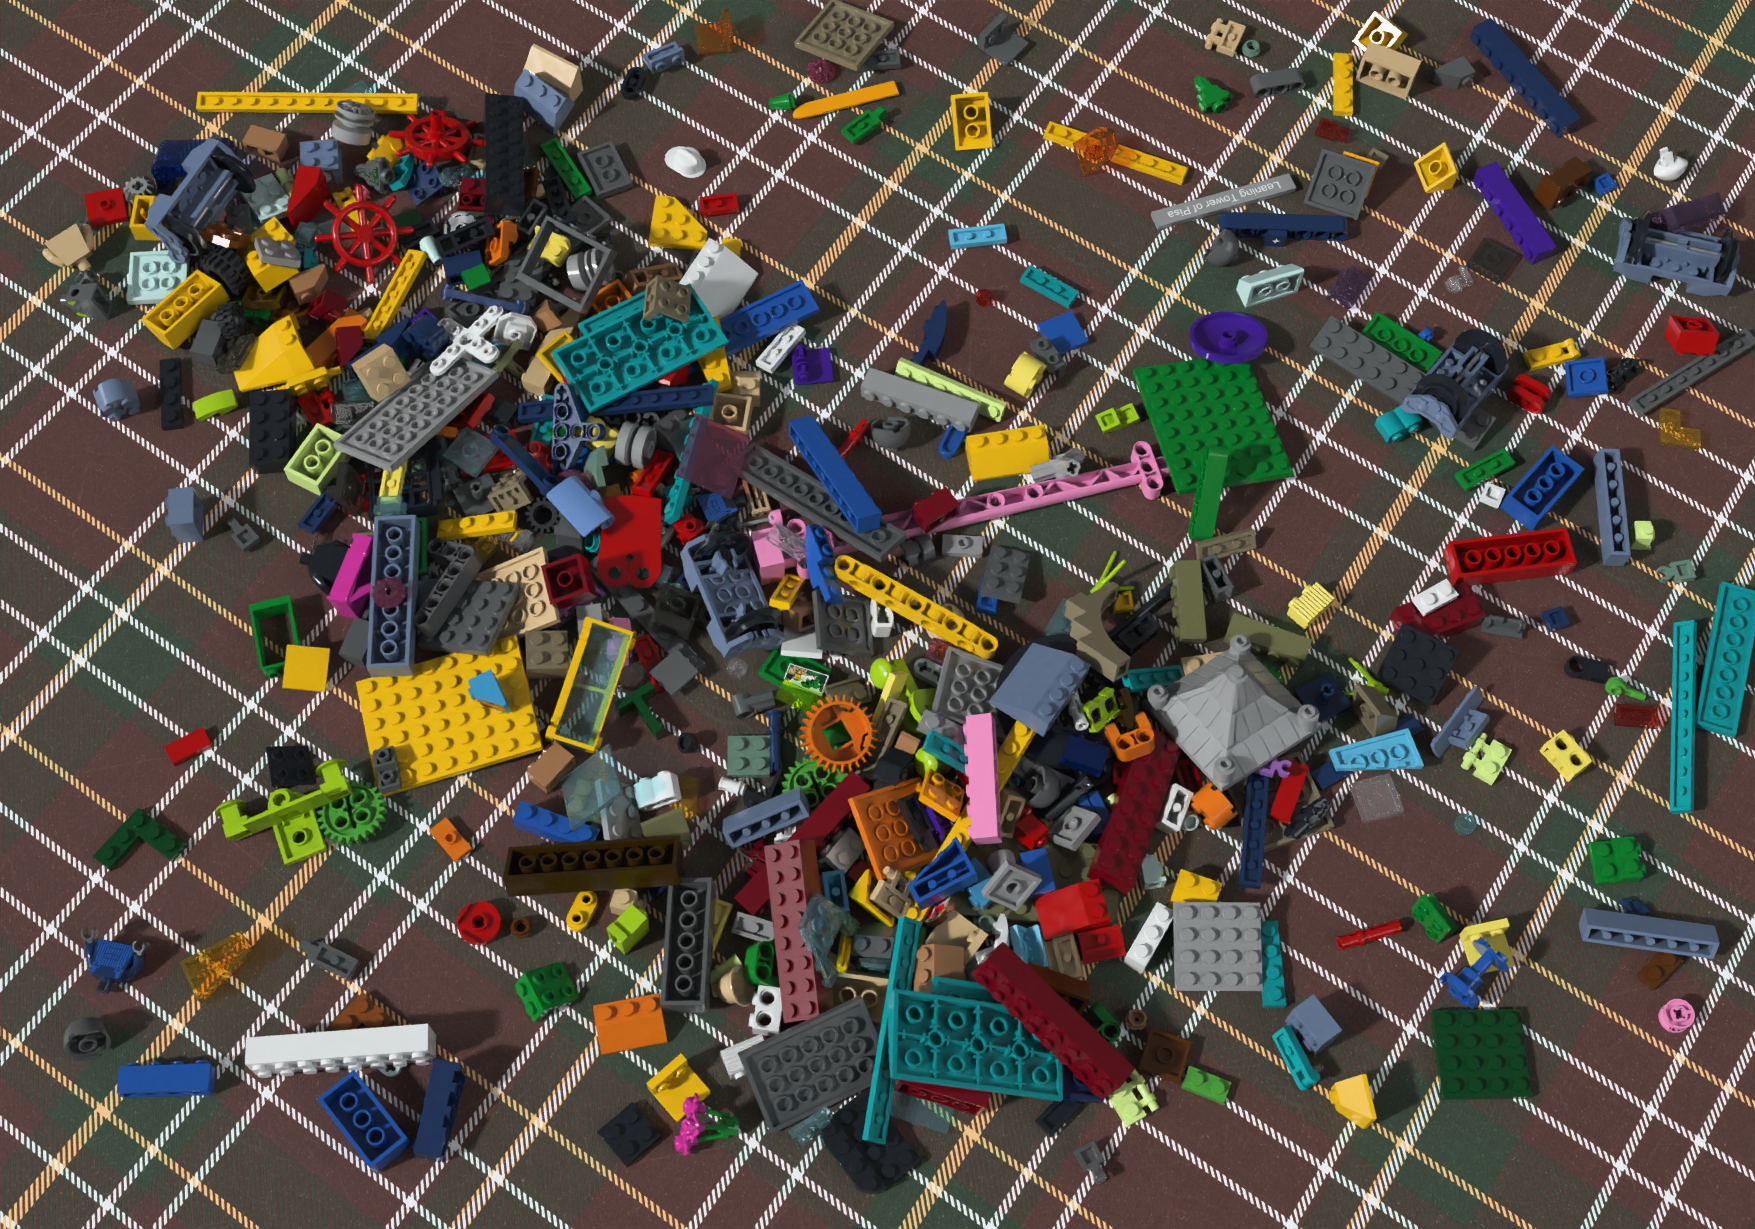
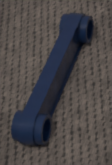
M444 284L441 290V299L456 302L457 299L487 306H497L526 316L530 313L531 307L529 302L515 300V303L470 294L461 292L459 287Z
M497 424L493 428L490 442L498 446L532 480L542 495L546 496L550 490L559 484V479L551 475L510 434L508 427Z

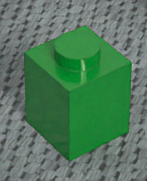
M482 263L461 272V277L468 292L489 284L492 273L489 267H485Z

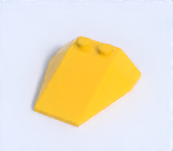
M294 312L273 323L230 362L241 392L286 383V379L316 369L310 354L302 345L297 331L300 329Z

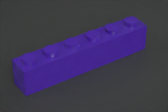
M1494 162L1477 169L1473 178L1474 185L1479 188L1485 201L1493 208L1495 215L1500 218L1504 228L1512 235L1514 242L1519 245L1524 256L1532 265L1551 257L1556 248L1555 243L1499 164Z

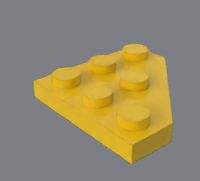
M656 195L648 241L649 246L701 251L707 242L706 229L675 197Z

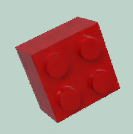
M1670 315L1664 336L1678 354L1695 353L1699 356H1705L1706 354L1714 355L1720 333L1707 317Z

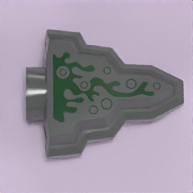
M375 157L374 160H368L367 164L362 163L353 167V174L357 178L366 181L369 187L375 188L377 193L387 194L390 189L388 185L392 184L395 175L394 171L390 169L389 160L386 157Z

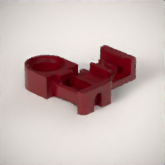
M761 838L752 840L756 844V847L753 849H746L744 844L740 845L741 852L750 857L752 862H754L751 867L748 866L745 870V875L751 879L766 864L764 850L766 845H764V840Z

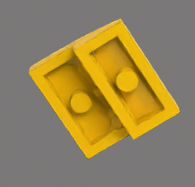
M287 644L282 688L325 692L330 648Z

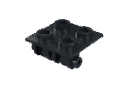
M308 745L266 747L270 783L275 790L282 789L284 786L314 784Z

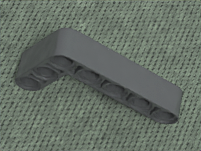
M441 538L431 540L427 545V551L437 564L446 566L447 569L413 618V623L425 637L436 635L483 564V561L473 547Z

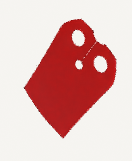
M636 495L604 497V506L615 517L614 522L608 528L601 531L597 571L606 586L621 588L627 585L629 580V584L635 588L650 587L659 577L662 568V499ZM629 554L633 555L634 559L630 561V566L629 561L626 560V556ZM612 567H618L621 570L622 574L618 579L609 577L608 572ZM638 569H648L649 577L646 580H640L636 575Z

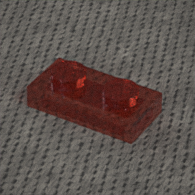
M1617 703L1613 706L1614 726L1657 729L1658 727L1657 707Z

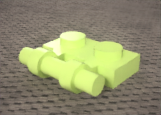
M1481 732L1473 742L1469 752H1466L1463 756L1464 761L1461 767L1466 770L1470 766L1475 767L1476 770L1473 775L1492 785L1512 749L1494 739L1490 745L1486 744L1487 735ZM1479 751L1484 753L1481 760L1477 758Z
M1136 1069L1130 1075L1132 1079L1130 1083L1127 1084L1125 1081L1120 1088L1107 1096L1126 1128L1146 1117V1113L1143 1110L1145 1106L1148 1105L1152 1112L1159 1109L1155 1101V1095L1150 1093L1145 1085V1079L1142 1075L1138 1074ZM1135 1088L1138 1089L1143 1097L1140 1101L1136 1099L1132 1092Z

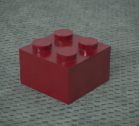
M578 553L541 566L550 605L558 608V610L597 597L588 559L582 554Z

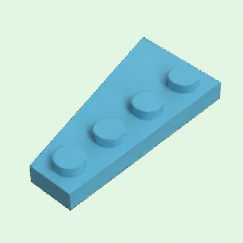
M1409 728L1333 748L1328 752L1336 771L1422 769L1424 767Z

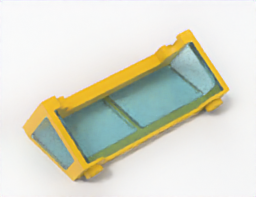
M586 616L553 717L551 718V724L548 726L545 734V741L551 743L556 741L561 746L594 754L595 749H600L603 738L599 736L628 650L633 651L636 639L633 638V631Z

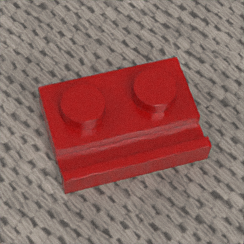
M1120 924L1077 933L1083 965L1127 955Z

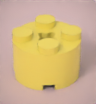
M1024 351L1011 368L1012 371L1006 377L1004 385L1023 397L1029 398L1034 390V385L1039 384L1047 365Z

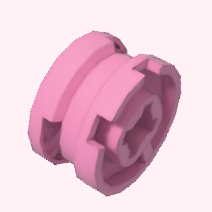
M1673 999L1660 1009L1658 1014L1659 1022L1667 1031L1680 1033L1692 1025L1695 1019V1012L1687 1001Z

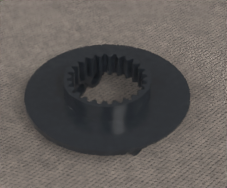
M1055 634L1044 636L1025 644L1004 665L997 680L995 693L1032 643L1076 655L1078 641L1072 638L1070 634ZM1090 667L1086 678L1082 682L1092 687V690H1097L1095 697L1098 696L1102 689L1109 687L1114 688L1113 694L1116 699L1119 689L1125 687L1122 678L1113 682L1092 667ZM1130 692L1135 715L1138 714L1137 692ZM1111 698L1105 701L1107 712L1113 708ZM995 707L1000 727L1003 733L1008 736L1017 720ZM1097 708L1094 715H1091L1094 723L1100 718ZM1118 716L1106 724L1115 723L1120 735L1125 734L1117 725ZM1055 721L1044 737L1036 733L1024 752L1026 756L1036 762L1068 770L1087 769L1101 764L1115 755L1103 728L1098 732L1092 733L1089 732L1088 728L1079 731L1072 727L1071 724L1064 727L1062 722L1056 725Z

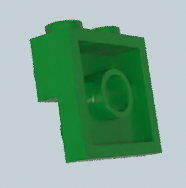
M1634 836L1612 838L1611 841H1597L1587 844L1596 885L1637 883L1645 875V864L1640 862L1638 856L1641 853V846L1639 842H1635Z

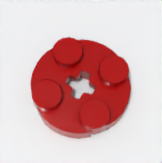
M486 901L470 903L458 915L459 933L469 944L486 946L498 936L501 930L502 919L496 907ZM481 918L484 919V926L476 928L474 921H479Z

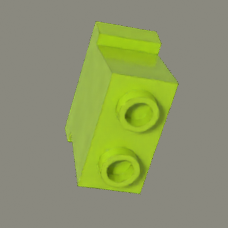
M632 903L614 923L612 922L606 928L610 941L625 956L636 943L650 932L649 920L647 919L648 914L640 906L636 908Z

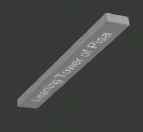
M1288 173L1152 211L1151 217L1157 230L1289 194L1295 192L1296 186Z

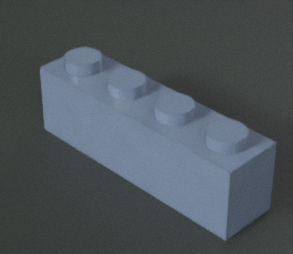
M797 787L724 818L722 833L733 849L809 817L810 803L801 787Z

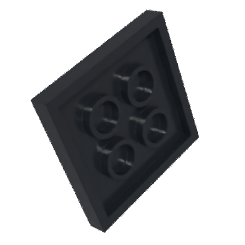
M1402 623L1375 679L1432 706L1460 650Z

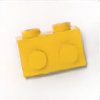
M382 134L376 142L379 145L377 149L372 148L366 157L369 160H374L375 157H386L389 160L390 169H392L399 159L396 152L405 148L406 145L401 139L390 138L388 134L386 136Z

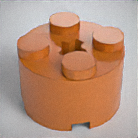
M1208 782L1190 798L1189 806L1196 814L1203 815L1205 819L1202 821L1210 830L1216 829L1219 831L1238 812L1231 811L1233 805L1218 789L1216 791L1211 789L1213 784Z

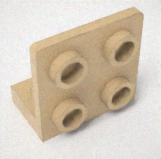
M948 911L945 915L948 918L934 928L925 943L964 947L966 966L988 934L957 911Z

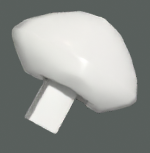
M1667 147L1660 149L1661 158L1654 167V175L1661 180L1674 181L1684 173L1688 161L1679 156H1673V152H1668Z

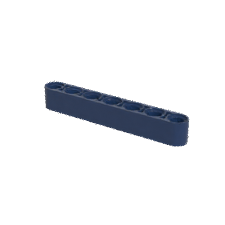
M1223 212L1218 216L1219 233L1227 228L1237 238L1265 239L1268 230H1286V239L1343 241L1348 238V221L1344 216Z

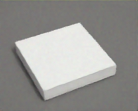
M786 626L784 627L783 634L785 639L781 646L782 656L822 659L823 650L817 649L815 627L800 633Z

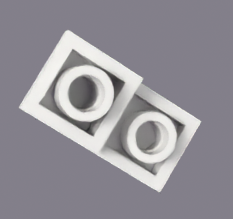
M1000 913L998 921L993 924L992 934L995 935L996 939L994 949L1002 942L1010 948L1008 923L1005 914Z

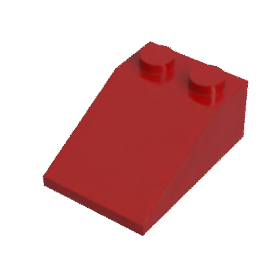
M298 165L287 208V215L294 234H299L306 227L310 220L323 208L326 198L330 196V187L326 184V176L323 175L321 167Z
M1099 878L1080 882L1033 899L1044 941L1107 927L1110 922Z

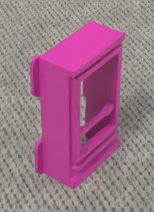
M356 533L352 536L354 541L350 544L351 548H348L330 594L327 596L329 602L341 616L353 619L354 617H361L367 600L370 598L373 551H371L373 537Z

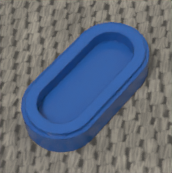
M949 426L939 444V454L946 459L954 458L966 438V431H959L954 426Z

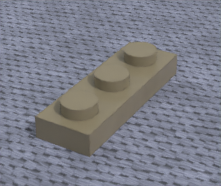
M1251 527L1195 542L1197 560L1212 554H1217L1218 558L1256 549L1254 529Z

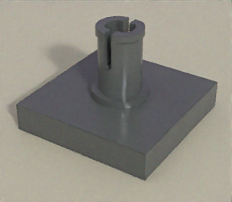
M489 473L452 489L466 517L497 512L487 497L492 491L491 487L495 485Z

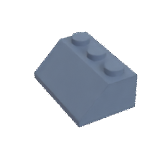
M524 69L515 83L514 96L523 97V111L556 134L575 103L527 69Z

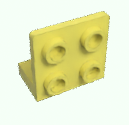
M1507 918L1467 926L1459 934L1470 968L1481 957V954L1472 944L1474 940H1478L1480 937L1490 944L1489 948L1495 953L1499 951L1507 957L1508 961L1506 964L1508 968L1515 965L1504 934L1510 927ZM1491 965L1485 973L1497 971L1499 969Z

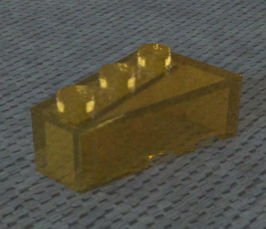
M239 931L179 963L197 1001L204 1004L255 953L246 934L243 931Z

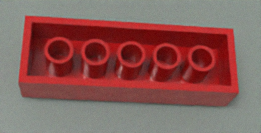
M1566 527L1449 541L1443 551L1452 586L1465 581L1470 586L1570 574L1577 564Z

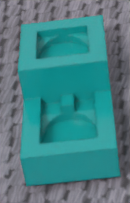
M408 154L399 158L392 167L396 173L394 181L388 185L392 191L403 188L408 183L414 166V155Z

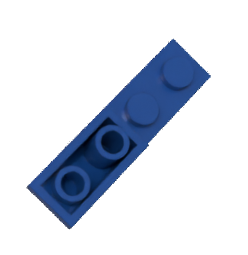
M809 524L806 526L805 555L812 587L815 590H821L825 602L840 604L845 599L836 579L835 571L831 566L835 563L836 558L828 541L827 533L823 527Z

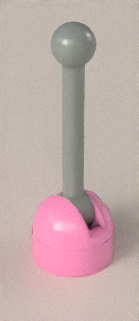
M781 510L771 511L768 518L744 523L737 522L735 528L740 530L742 527L769 522L774 526L783 525Z

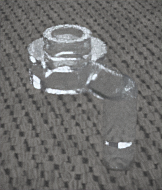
M1465 265L1458 267L1461 275H1455L1444 283L1449 293H1458L1464 286L1473 285L1474 281Z

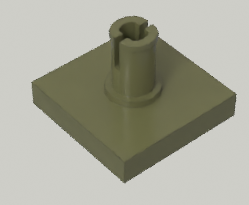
M518 338L504 349L490 368L496 370L498 374L503 369H506L518 380L526 370L512 359L523 343Z

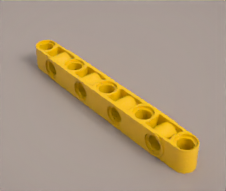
M841 555L836 559L834 566L836 578L850 585L853 589L965 651L987 660L994 657L998 647L997 639L975 624L847 555ZM840 566H846L848 569H847V570H843V569H841V568H839V567H840ZM880 585V586H882L884 589L879 590V589L875 588V586ZM912 605H916V606H918L920 609L915 610V609L911 608V606H912ZM948 625H952V626H954L956 629L951 630V629H949L947 626H948ZM984 645H988V646H990L992 649H991V650H987V649H985L983 646H984Z

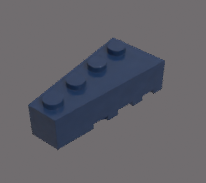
M434 1058L423 1111L418 1121V1133L412 1142V1150H414L413 1153L417 1158L444 1162L467 1078V1073L461 1063Z

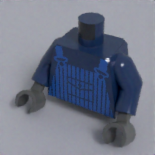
M87 927L81 931L82 939L86 940L84 944L88 970L91 975L99 979L96 991L109 994L113 983L125 985L128 980H131L142 971L145 960L144 951L150 948L149 942L143 943L141 947V939L133 942L132 946L100 938L94 940V937L98 934V930L95 927L91 929L92 935L87 933Z

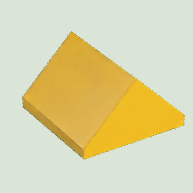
M1445 142L1414 162L1426 193L1453 188L1458 176V170Z
M867 869L848 896L875 919L892 927L894 926V916L869 899L878 880L875 873Z

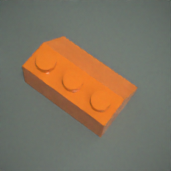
M659 993L593 1006L601 1055L668 1043Z

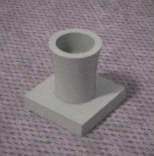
M1002 849L995 851L987 859V868L993 876L983 887L981 893L983 897L1017 911L1040 884L1042 878L1040 874L1018 865L1015 854L1012 851Z

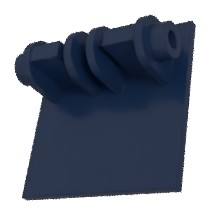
M427 161L423 162L412 171L410 179L406 184L416 207L435 193L439 196L446 194V185L435 163L432 168H428L426 166Z

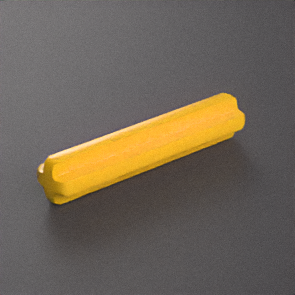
M847 926L842 928L835 970L842 974L846 973L849 965L854 930Z

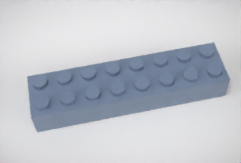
M416 515L374 517L366 665L371 677L414 676L416 626L413 623V618L417 613L420 524Z

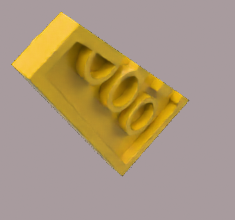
M719 315L713 317V319L721 329ZM725 346L697 360L707 381L714 379L719 382L716 392L721 393L732 388Z

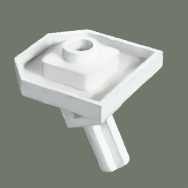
M509 312L498 318L491 342L508 346L518 338L523 343L519 349L529 351L537 331V325L530 316Z

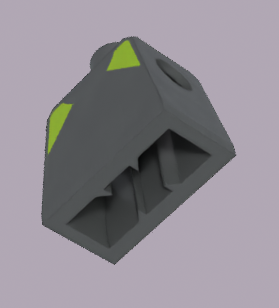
M97 283L71 285L68 294H63L60 298L61 305L69 306L79 317L108 320L113 306L111 300Z

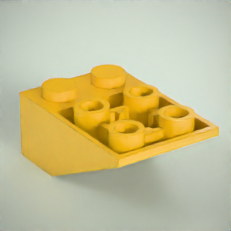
M135 195L129 226L135 240L161 241L144 225L148 217L149 207L157 196Z

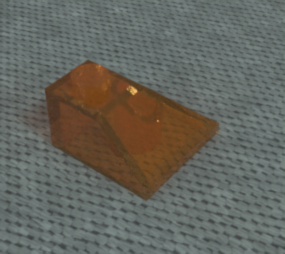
M1098 126L1073 143L1082 177L1088 176L1111 161L1119 146L1113 128Z

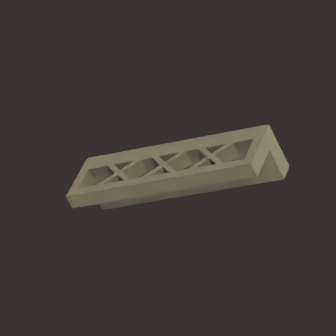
M888 697L875 726L878 732L872 734V737L878 738L876 742H871L876 748L868 750L872 756L867 757L864 755L866 763L859 762L860 767L855 771L864 781L876 783L877 779H874L873 775L877 760L891 748L909 708L907 703Z

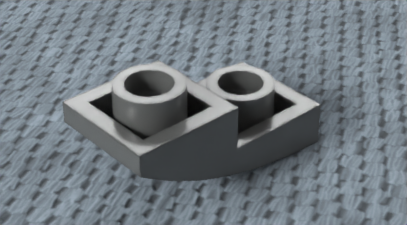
M392 745L374 750V768L378 775L379 791L384 794L402 789L395 747Z

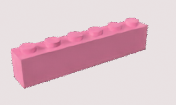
M991 713L966 716L963 732L964 736H967L964 752L965 756H968L965 772L966 776L969 777V784H966L967 797H970V805H967V814L971 818V825L968 826L969 838H972L976 845L1002 843L996 721Z

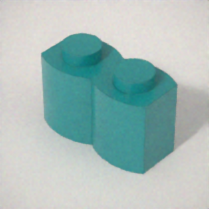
M1400 405L1394 410L1379 416L1374 426L1387 443L1392 441L1398 442L1405 434H1414L1420 429L1423 420L1419 414L1407 413L1400 408Z

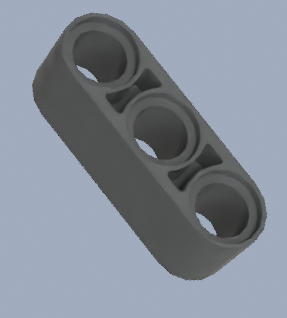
M1297 67L1259 73L1252 76L1249 80L1256 98L1294 93L1305 87L1304 79L1300 69Z

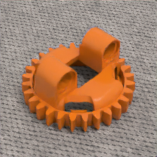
M834 695L833 701L827 696L825 697V704L820 699L818 700L819 707L814 704L811 706L814 711L813 713L806 711L805 714L809 719H802L806 726H801L800 730L805 731V734L800 735L799 738L805 739L806 742L801 744V747H808L804 754H812L810 762L815 759L818 760L816 767L824 764L823 771L831 767L832 773H835L836 769L839 768L841 774L844 773V767H846L851 772L852 765L858 769L860 767L858 761L865 764L866 759L864 755L871 757L872 754L868 750L876 748V746L871 744V742L878 740V738L872 737V734L878 732L877 729L871 728L876 724V721H869L873 714H865L868 707L859 708L861 701L854 705L853 697L847 702L846 695H843L841 700H838V696ZM840 705L841 708H846L849 710L853 708L854 710L853 712H846L843 710H838L835 706ZM841 720L852 740L833 750L822 731ZM868 733V735L865 736V741L863 744L864 749L861 751L860 746L862 743L863 735Z

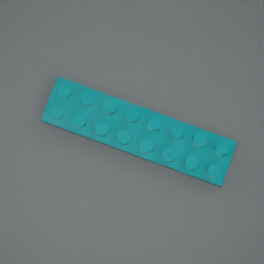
M1724 581L1721 582L1695 708V727L1730 738H1734L1737 734L1755 637L1754 590Z

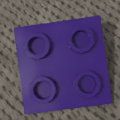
M799 344L796 346L795 351H791L795 385L834 382L829 348L807 350L803 344Z

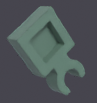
M1690 559L1671 562L1668 567L1660 566L1656 570V573L1665 574L1659 580L1660 583H1666L1669 579H1673L1674 584L1694 581L1696 578Z

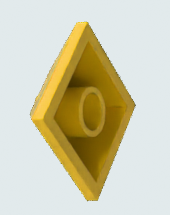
M1366 1074L1336 1082L1329 1091L1330 1101L1332 1104H1335L1336 1111L1362 1129H1367L1377 1119Z

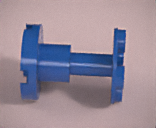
M1482 937L1472 942L1475 949L1481 954V957L1471 968L1465 967L1457 976L1445 972L1439 978L1442 985L1447 984L1450 987L1447 991L1465 1006L1469 1005L1471 1009H1474L1480 1002L1474 991L1483 982L1480 977L1489 967L1493 965L1503 972L1509 971L1506 964L1508 961L1507 957L1499 951L1495 953L1489 948L1490 944Z

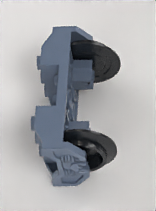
M733 530L712 533L711 535L703 534L687 542L680 553L687 583L692 593L701 592L711 616V621L706 628L713 645L722 653L723 658L733 657L744 651L758 648L778 649L785 639L784 634L778 628V623L782 619V612L778 608L769 607L745 552L750 544V539L746 534Z

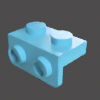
M1014 925L1009 927V939L1014 952L1026 964L1031 962L1045 968L1048 967L1049 963L1041 926L1034 925L1025 928Z

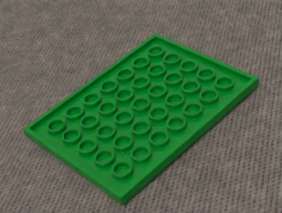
M1201 358L1135 368L1133 370L1136 384L1177 495L1195 493L1205 445L1227 446L1228 460L1222 488L1293 476L1292 467L1249 361L1239 364H1223Z

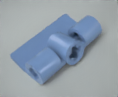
M576 475L568 477L546 495L550 502L583 537H586L598 526L602 530L608 528L615 520L613 514L602 504V498L596 490L590 491Z

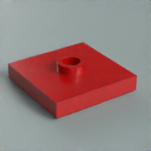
M122 187L84 194L87 218L92 224L91 229L129 221Z

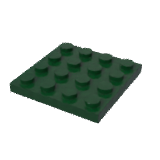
M1520 1009L1432 1010L1430 1012L1441 1100L1529 1099L1532 1097Z

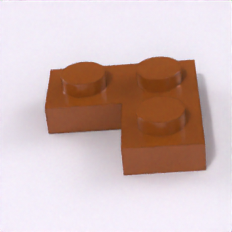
M362 992L336 1018L331 1026L336 1031L360 1029L363 1025L367 1028L390 1027L395 1021Z

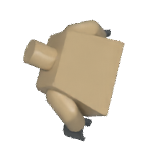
M85 217L86 221L84 223L77 220L78 225L75 223L46 243L43 242L44 248L40 250L37 247L36 250L52 264L59 267L67 266L68 268L77 265L80 271L86 272V270L92 268L86 259L93 254L91 251L94 247L92 224L87 217Z

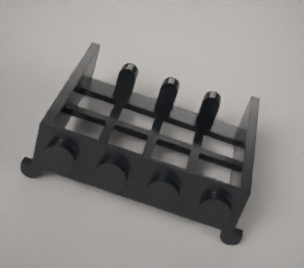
M434 435L414 453L425 452L424 454L408 458V473L405 474L404 479L408 478L409 489L403 490L401 496L409 495L410 506L396 508V505H391V510L378 512L377 501L379 495L376 496V484H381L382 478L375 479V468L379 467L364 461L368 474H365L367 486H369V491H366V497L370 503V508L367 509L370 520L374 522L375 516L416 515L418 518L448 513L442 500V496H445V490L441 484V479H444V475L439 466V462H442V456L438 450L442 448V445L437 435ZM426 460V470L412 472L411 461ZM427 475L428 486L413 488V477ZM428 491L429 502L415 505L414 493Z

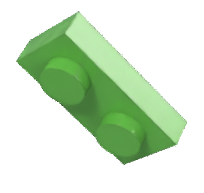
M1188 1066L1181 1088L1223 1105L1231 1082Z

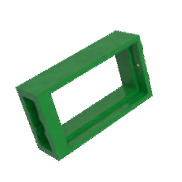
M290 595L249 604L260 671L264 678L272 679L284 674L285 662L268 665L260 619L289 612L294 644L302 646L295 606Z

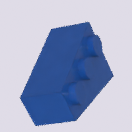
M955 837L937 855L934 861L929 866H926L908 884V887L919 910L922 911L977 882L978 877L958 838Z

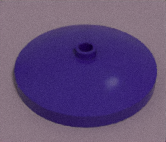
M1226 311L1210 313L1200 317L1192 324L1189 334L1190 345L1198 355L1207 360L1223 364L1245 363L1259 357L1265 351L1268 339L1265 327L1258 320L1242 313Z

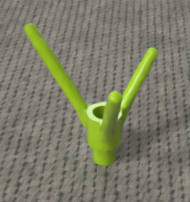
M1116 551L1111 555L1101 578L1095 583V587L1090 590V593L1109 584V580L1126 563V560H1122L1107 576L1116 557ZM1119 586L1118 591L1134 590V586Z
M1351 657L1348 659L1368 680L1367 686L1375 687L1379 693H1382L1384 696L1387 695L1389 689L1384 687L1383 683L1375 680L1362 665ZM1354 691L1344 692V694L1352 696Z

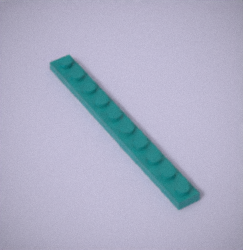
M1695 620L1674 622L1670 772V812L1672 814L1694 813L1697 623Z
M899 916L862 1136V1140L877 1144L886 1143L896 1079L890 1078L888 994L894 988L909 991L911 989L921 921L906 916Z

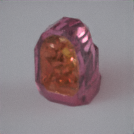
M933 637L925 659L942 666L948 646L956 647L944 640Z

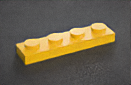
M1334 53L1333 115L1352 117V54Z
M513 510L440 520L437 538L455 540L515 532L518 515Z

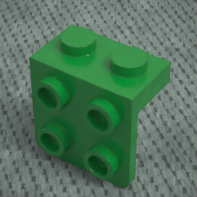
M560 962L524 972L515 984L516 992L521 997L526 1012L531 1017L533 1023L541 1021L549 1010L573 1003L579 998L563 964Z

